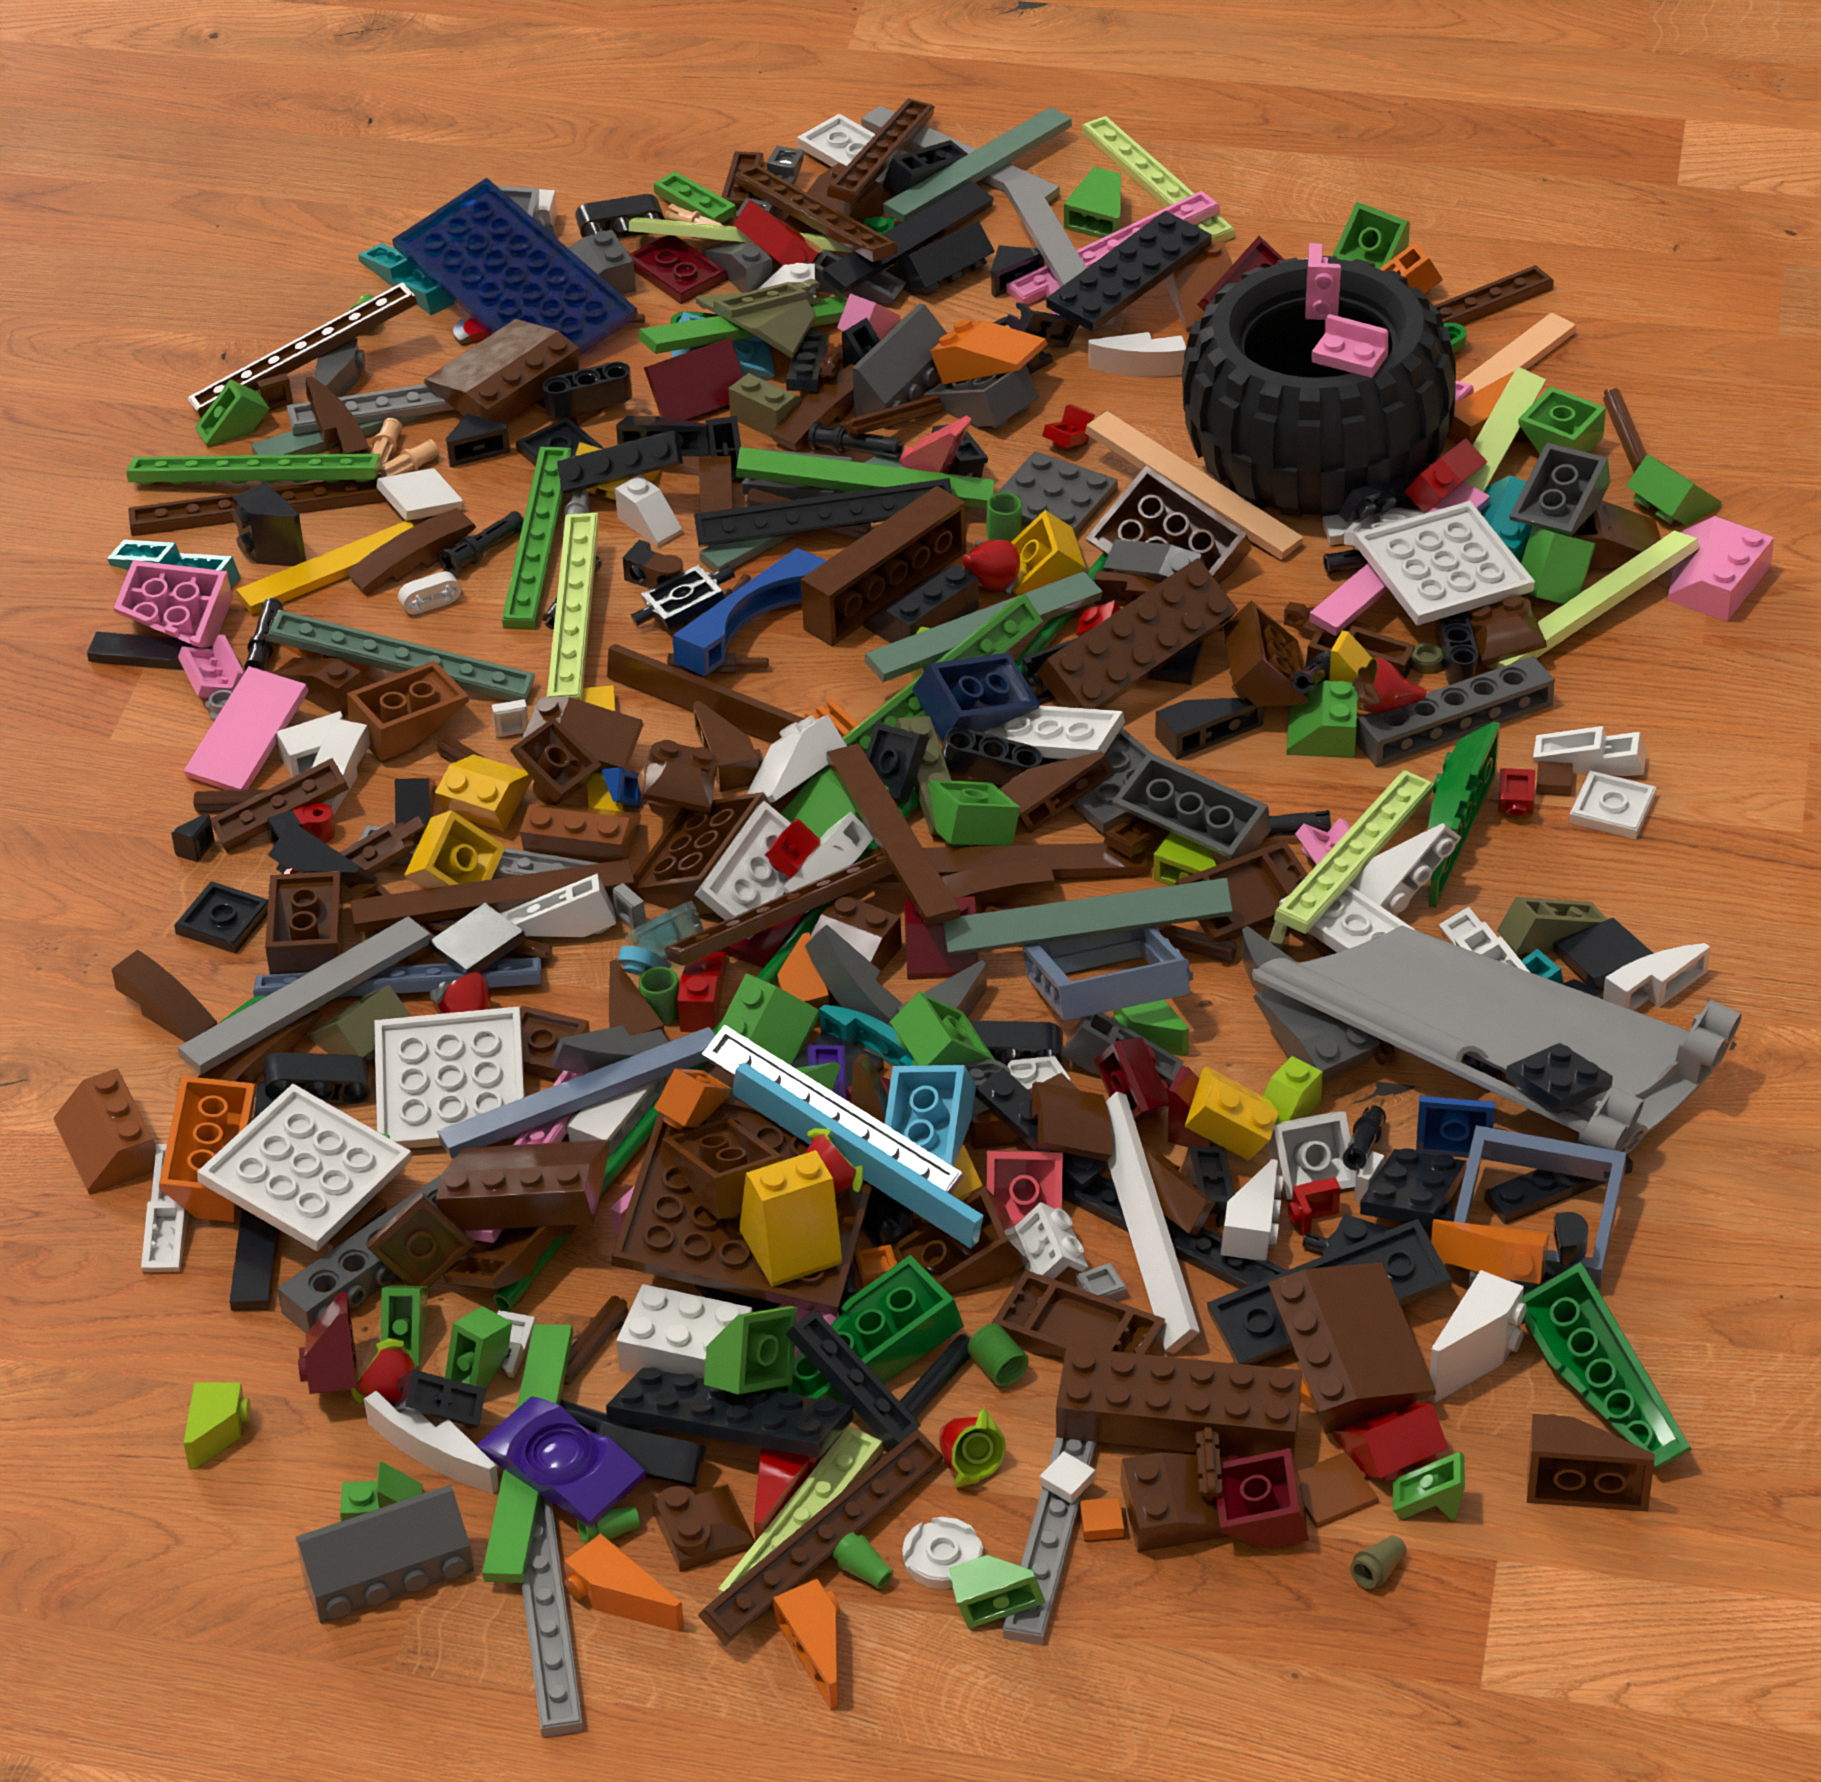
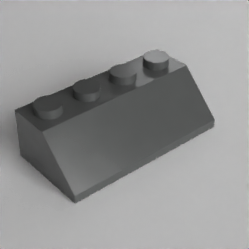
M919 303L852 368L855 417L918 400L940 377L930 350L939 343L940 337L948 333L926 305Z
M1150 752L1112 801L1113 806L1230 859L1256 851L1271 831L1267 804Z
M451 1485L296 1537L305 1588L320 1623L341 1618L348 1613L372 1605H379L386 1600L410 1592H416L424 1587L447 1579H454L474 1571L470 1543Z

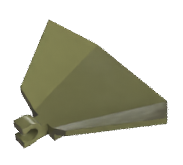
M809 279L795 285L786 282L751 292L697 296L696 303L702 309H708L754 334L789 357L794 358L815 320V312L810 304L819 303V296L809 293V291L813 288L819 289L820 282Z

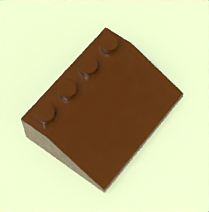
M515 319L424 379V384L463 416L470 414L505 424L544 397L543 383L545 380L579 370V347L557 330Z
M1147 465L1085 538L1087 542L1107 556L1115 539L1169 544L1202 554L1207 570L1218 584L1229 577L1252 550L1247 533Z
M759 792L712 800L710 813L682 808L633 874L635 891L633 892L644 902L687 914H717L694 894L755 809L763 801L772 807L765 793Z
M609 1140L463 1148L442 1172L436 1196L438 1207L464 1231L594 1224L610 1142Z
M1382 1262L1304 1269L1268 1282L1274 1308L1299 1370H1302L1303 1381L1325 1434L1436 1395L1435 1387Z

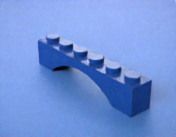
M798 548L790 552L673 635L674 663L703 676L708 675L726 662V651L730 640L747 622L771 610L801 604V578L827 560Z

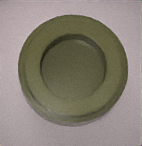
M1421 643L1415 646L1411 662L1413 670L1423 674H1430L1442 668L1443 653L1440 647L1431 643Z

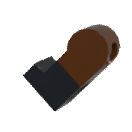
M640 539L622 558L624 580L649 589L684 572L681 558L675 555H663L651 550L650 543Z

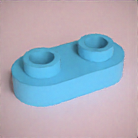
M636 946L620 947L618 963L624 966L623 970L625 972L641 976L643 972L653 967H667L671 969V963L651 950Z

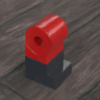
M325 803L304 805L267 818L269 838L273 847L291 821L324 843L330 841L335 835L333 810Z

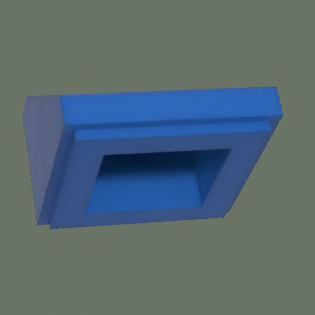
M623 768L602 769V774L613 802L633 808H640L641 792L637 778L639 773Z

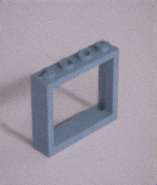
M1155 927L1023 946L1027 978L1064 1021L1190 994L1189 981L1193 980V972L1189 968V960L1185 959L1180 954L1179 949H1175L1170 944L1169 939L1164 938L1159 929ZM1143 957L1150 964L1072 982L1064 974Z
M1476 1125L1454 1222L1467 1223L1482 1159L1608 1182L1593 1257H1584L1580 1261L1596 1287L1600 1289L1625 1175L1627 1152ZM1548 1250L1546 1271L1542 1281H1549L1578 1263L1562 1266L1559 1263L1557 1251Z

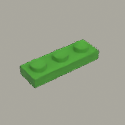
M676 171L654 183V193L690 212L699 211L701 216L723 224L736 215L735 204Z

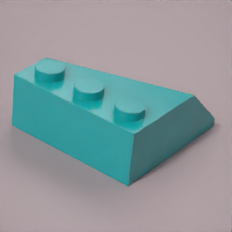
M1510 475L1488 485L1484 493L1490 495V502L1480 513L1521 563L1532 526L1510 520L1509 516L1526 484V481Z

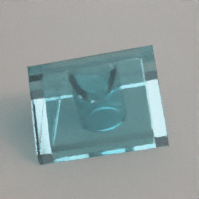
M688 901L623 933V936L629 946L651 950L667 960L664 950L666 946L704 930L693 901Z

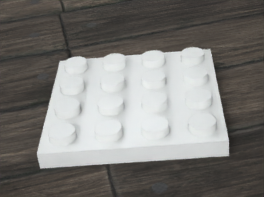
M1471 501L1355 533L1354 545L1416 625L1499 602L1510 596L1523 595L1534 590L1535 581Z
M520 1006L374 1020L377 1132L390 1135V1139L408 1149L442 1145L437 1133L438 1130L525 1097ZM518 1133L505 1139L518 1138L521 1133Z
M292 1084L197 1171V1179L202 1185L313 1250L318 1251L411 1162V1151Z

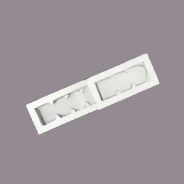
M156 1144L151 1202L147 1203L141 1263L142 1272H180L189 1212L159 1189L167 1144Z

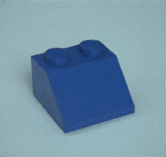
M1420 1095L1416 1151L1429 1155L1446 1154L1453 1157L1469 1158L1476 1125L1493 1128L1495 1102Z

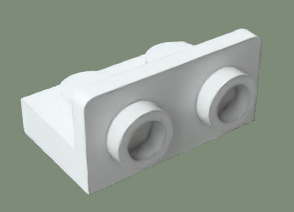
M1040 1202L1015 1226V1230L1029 1259V1263L1024 1265L1026 1270L1055 1279L1068 1266L1081 1272L1088 1268L1083 1255L1084 1248L1074 1234L1071 1227L1073 1222L1070 1216L1060 1208L1054 1209Z

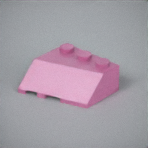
M1713 516L1682 531L1686 535L1698 538L1700 548L1674 565L1667 600L1728 622L1770 569L1774 537Z
M133 560L115 603L114 611L199 648L214 646L216 637L221 630L233 599L227 571Z

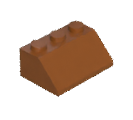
M540 801L528 805L520 830L523 851L595 863L629 860L641 821V814L568 804L549 805Z
M116 1068L82 1080L54 1116V1122L88 1193L92 1194L154 1172L156 1149L153 1137L119 1069Z

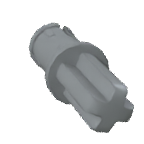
M587 490L573 492L571 501L564 510L565 517L567 514L590 513L589 504L591 499L588 497L589 492ZM565 521L563 522V525H562V531H563V532H564V527H565Z

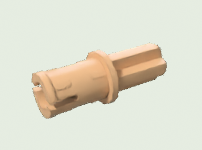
M671 204L668 207L672 212L666 211L665 220L722 225L701 216L699 211L690 212L675 204Z
M394 418L385 419L380 433L373 439L371 454H380L382 465L387 463L390 455L396 451L398 446L397 438L402 431V424Z
M429 439L415 448L402 450L400 456L381 465L380 472L382 477L418 471L421 465L440 456L439 448L433 440Z

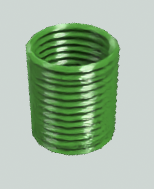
M1000 492L988 499L986 536L989 540L1003 539L1012 542L1021 533L1022 501L1018 496L1009 492Z
M653 967L643 972L638 982L641 994L664 1025L674 1022L679 1018L677 1001L679 982L676 972L667 967Z
M994 1323L981 1327L969 1341L968 1353L996 1385H1010L1025 1373L1029 1364L1028 1356L999 1324Z

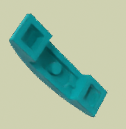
M824 1005L819 1009L821 1011V1033L826 1031L853 1045L858 1044L872 1054L883 1058V1061L892 1067L913 1066L912 1061L914 1058L909 1051L905 1050L896 1040L898 1034L893 1027L872 1016L848 1008Z

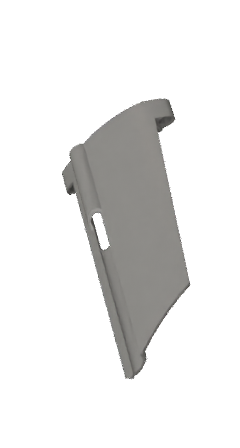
M1402 925L1370 941L1329 956L1302 963H1296L1287 958H1277L1264 963L1258 969H1253L1252 971L1255 981L1579 1132L1578 1141L1588 1146L1627 1153L1633 1151L1647 1133L1679 1108L1723 1060L1742 1018V1013L1708 999L1702 1013L1695 1015L1691 1030L1687 1031ZM1560 1042L1611 1074L1613 1080L1609 1090L1558 1113L1518 1086L1515 1088L1463 1064L1462 1057L1466 1054L1506 1073L1508 1065Z

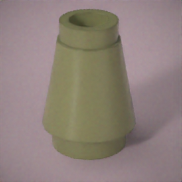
M1391 1535L1387 1539L1356 1553L1350 1566L1352 1577L1360 1586L1366 1589L1381 1587L1402 1557L1406 1555V1545L1399 1537Z

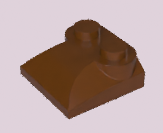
M1517 595L1510 596L1502 602L1475 608L1468 614L1479 653L1478 658L1483 667L1547 647L1546 640L1533 614L1531 602L1526 598Z
M554 717L518 742L510 750L534 780L533 792L536 797L549 805H558L579 790L602 765Z
M662 740L654 743L651 749H649L646 761L642 799L710 813L718 758L711 750L704 747L695 748L677 744L671 740Z
M728 1484L696 1491L683 1486H672L663 1490L659 1494L657 1502L652 1503L655 1519L680 1572L748 1550L755 1543Z

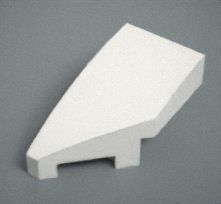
M498 1310V1315L513 1322L508 1354L501 1367L508 1377L514 1378L529 1349L533 1326L537 1322L535 1317Z

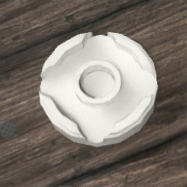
M948 1517L932 1518L931 1523H926L922 1526L921 1522L914 1526L905 1537L902 1548V1557L907 1573L914 1581L928 1588L936 1589L953 1588L949 1572L950 1567L983 1556L982 1542L977 1537L973 1527L959 1519Z

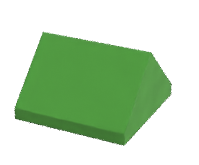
M1356 202L1333 256H1337V259L1353 261L1359 259L1375 263V268L1379 269L1409 247L1410 222Z
M1532 526L1521 565L1535 581L1533 592L1527 594L1562 604L1579 595L1583 588L1596 543Z

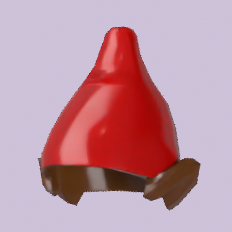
M1373 657L1366 667H1361L1358 670V677L1352 683V686L1357 688L1359 709L1373 713L1394 711L1423 700L1427 693L1423 687L1417 686L1404 678L1391 663L1378 657Z

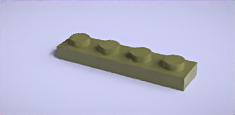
M930 716L898 718L895 727L930 737L915 781V789L930 835H939L935 829L928 787L929 781L952 780Z

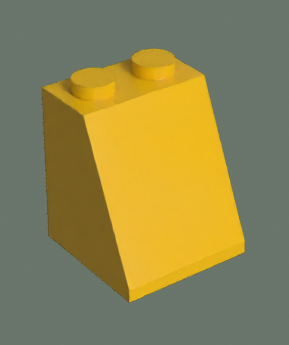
M816 1150L746 1173L739 1230L772 1287L842 1264L833 1178Z

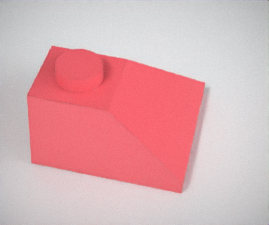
M987 1151V1189L1007 1209L1014 1227L1040 1202L1054 1209H1062L1063 1152Z

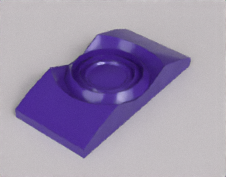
M533 1396L476 1445L495 1464L589 1527H592L646 1477L645 1470L612 1439L594 1434L584 1428L562 1406Z

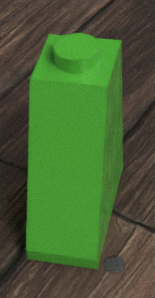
M1093 167L1064 203V229L1098 238H1104L1120 230L1121 173Z

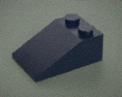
M1009 652L931 663L912 689L927 716H930L932 724L942 742H944L947 731L951 728L963 727L983 733L1034 711L1040 706Z

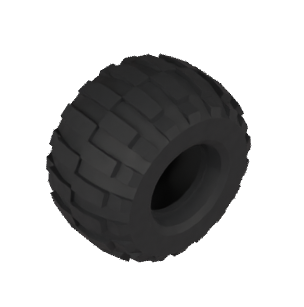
M1322 256L1328 257V264L1341 265L1338 316L1388 330V356L1372 378L1312 362V351L1325 334V320L1305 319L1308 259L1298 260L1295 257L1279 260L1276 265L1267 268L1257 267L1243 273L1241 281L1238 283H1227L1216 293L1215 299L1205 307L1201 321L1195 320L1189 333L1182 368L1183 409L1185 412V424L1197 457L1204 458L1207 471L1220 484L1234 493L1244 495L1245 500L1258 508L1271 507L1279 509L1282 515L1301 517L1302 514H1321V518L1323 516L1338 515L1352 490L1371 484L1389 483L1390 478L1403 475L1406 480L1419 476L1423 468L1429 467L1430 464L1432 465L1437 461L1443 451L1454 418L1456 394V361L1447 326L1444 327L1440 312L1419 288L1409 286L1407 278L1393 270L1383 271L1375 268V263L1359 259L1353 261L1337 259V256Z

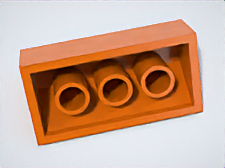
M181 1076L159 1189L195 1218L234 1222L237 1204L199 1183L197 1171L253 1121L254 1083Z

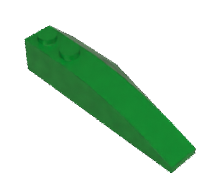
M1492 722L1459 739L1453 752H1447L1445 756L1443 774L1438 773L1436 775L1433 786L1435 796L1431 806L1428 830L1443 823L1462 838L1455 845L1453 852L1444 858L1433 871L1431 878L1426 883L1429 906L1437 907L1496 776L1500 723Z
M911 1255L849 1298L841 1307V1315L830 1325L883 1384L903 1372L964 1327L954 1298ZM802 1352L794 1358L792 1384L766 1389L782 1393L795 1392L805 1397L833 1399L838 1403L848 1404Z
M1581 1262L1523 1296L1522 1303L1527 1305L1523 1319L1550 1365L1630 1443L1654 1453V1467L1657 1470L1692 1450L1646 1369Z

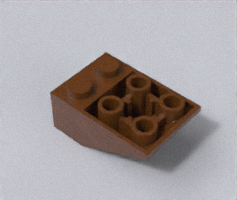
M1603 500L1599 507L1572 535V537L1596 543L1588 569L1619 568L1661 540L1655 519Z

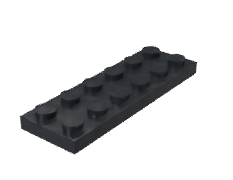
M1164 211L1046 298V308L1091 332H1095L1212 244V234Z
M1416 1219L1207 1302V1310L1235 1364L1255 1366L1291 1351L1272 1302L1268 1286L1270 1281L1304 1269L1382 1262L1399 1304L1402 1307L1451 1287L1452 1278L1419 1220Z
M653 1367L642 1368L606 1405L607 1419L816 1458H820L854 1419L853 1405L838 1403L833 1399H816L801 1396L795 1392L782 1393L766 1389L736 1394L704 1385L703 1378L695 1377L692 1374L669 1373Z

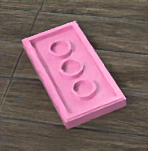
M249 666L185 767L184 773L186 777L224 790H248L278 742L276 731L286 729L309 691L307 685Z

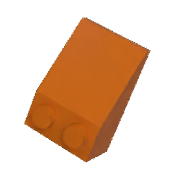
M970 319L955 324L954 330L951 333L940 337L939 343L930 350L942 383L949 384L1019 371L1048 343L1045 338L985 320L972 323Z

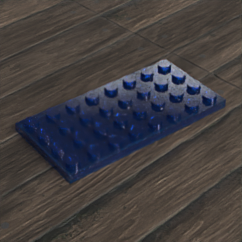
M487 177L392 239L393 246L399 253L491 335L513 320L518 319L559 331L579 347L580 356L638 317L637 308Z

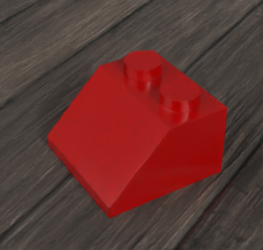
M1411 1403L1333 1431L1335 1439L1359 1471L1365 1472V1477L1380 1478L1381 1482L1403 1475L1402 1468L1414 1464L1415 1467L1430 1464L1437 1460V1453L1448 1449L1432 1403Z

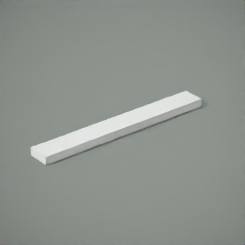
M1116 1092L1106 1101L1112 1132V1156L1107 1162L1153 1314L1165 1318V1326L1160 1333L1164 1350L1175 1354L1198 1335L1200 1331L1127 1096Z

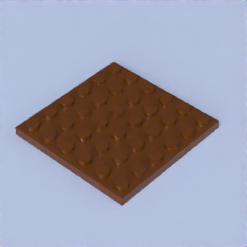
M728 1097L700 1125H706L730 1117L781 1154L783 1161L804 1154L810 1146L743 1101ZM659 1112L612 1254L611 1265L809 1311L816 1309L819 1313L832 1314L837 1317L873 1185L863 1179L859 1193L851 1187L844 1192L835 1194L842 1264L772 1287L739 1230L741 1213L733 1219L719 1220L700 1204L663 1146L662 1138L696 1127H684L683 1130L672 1127L663 1121L665 1115Z

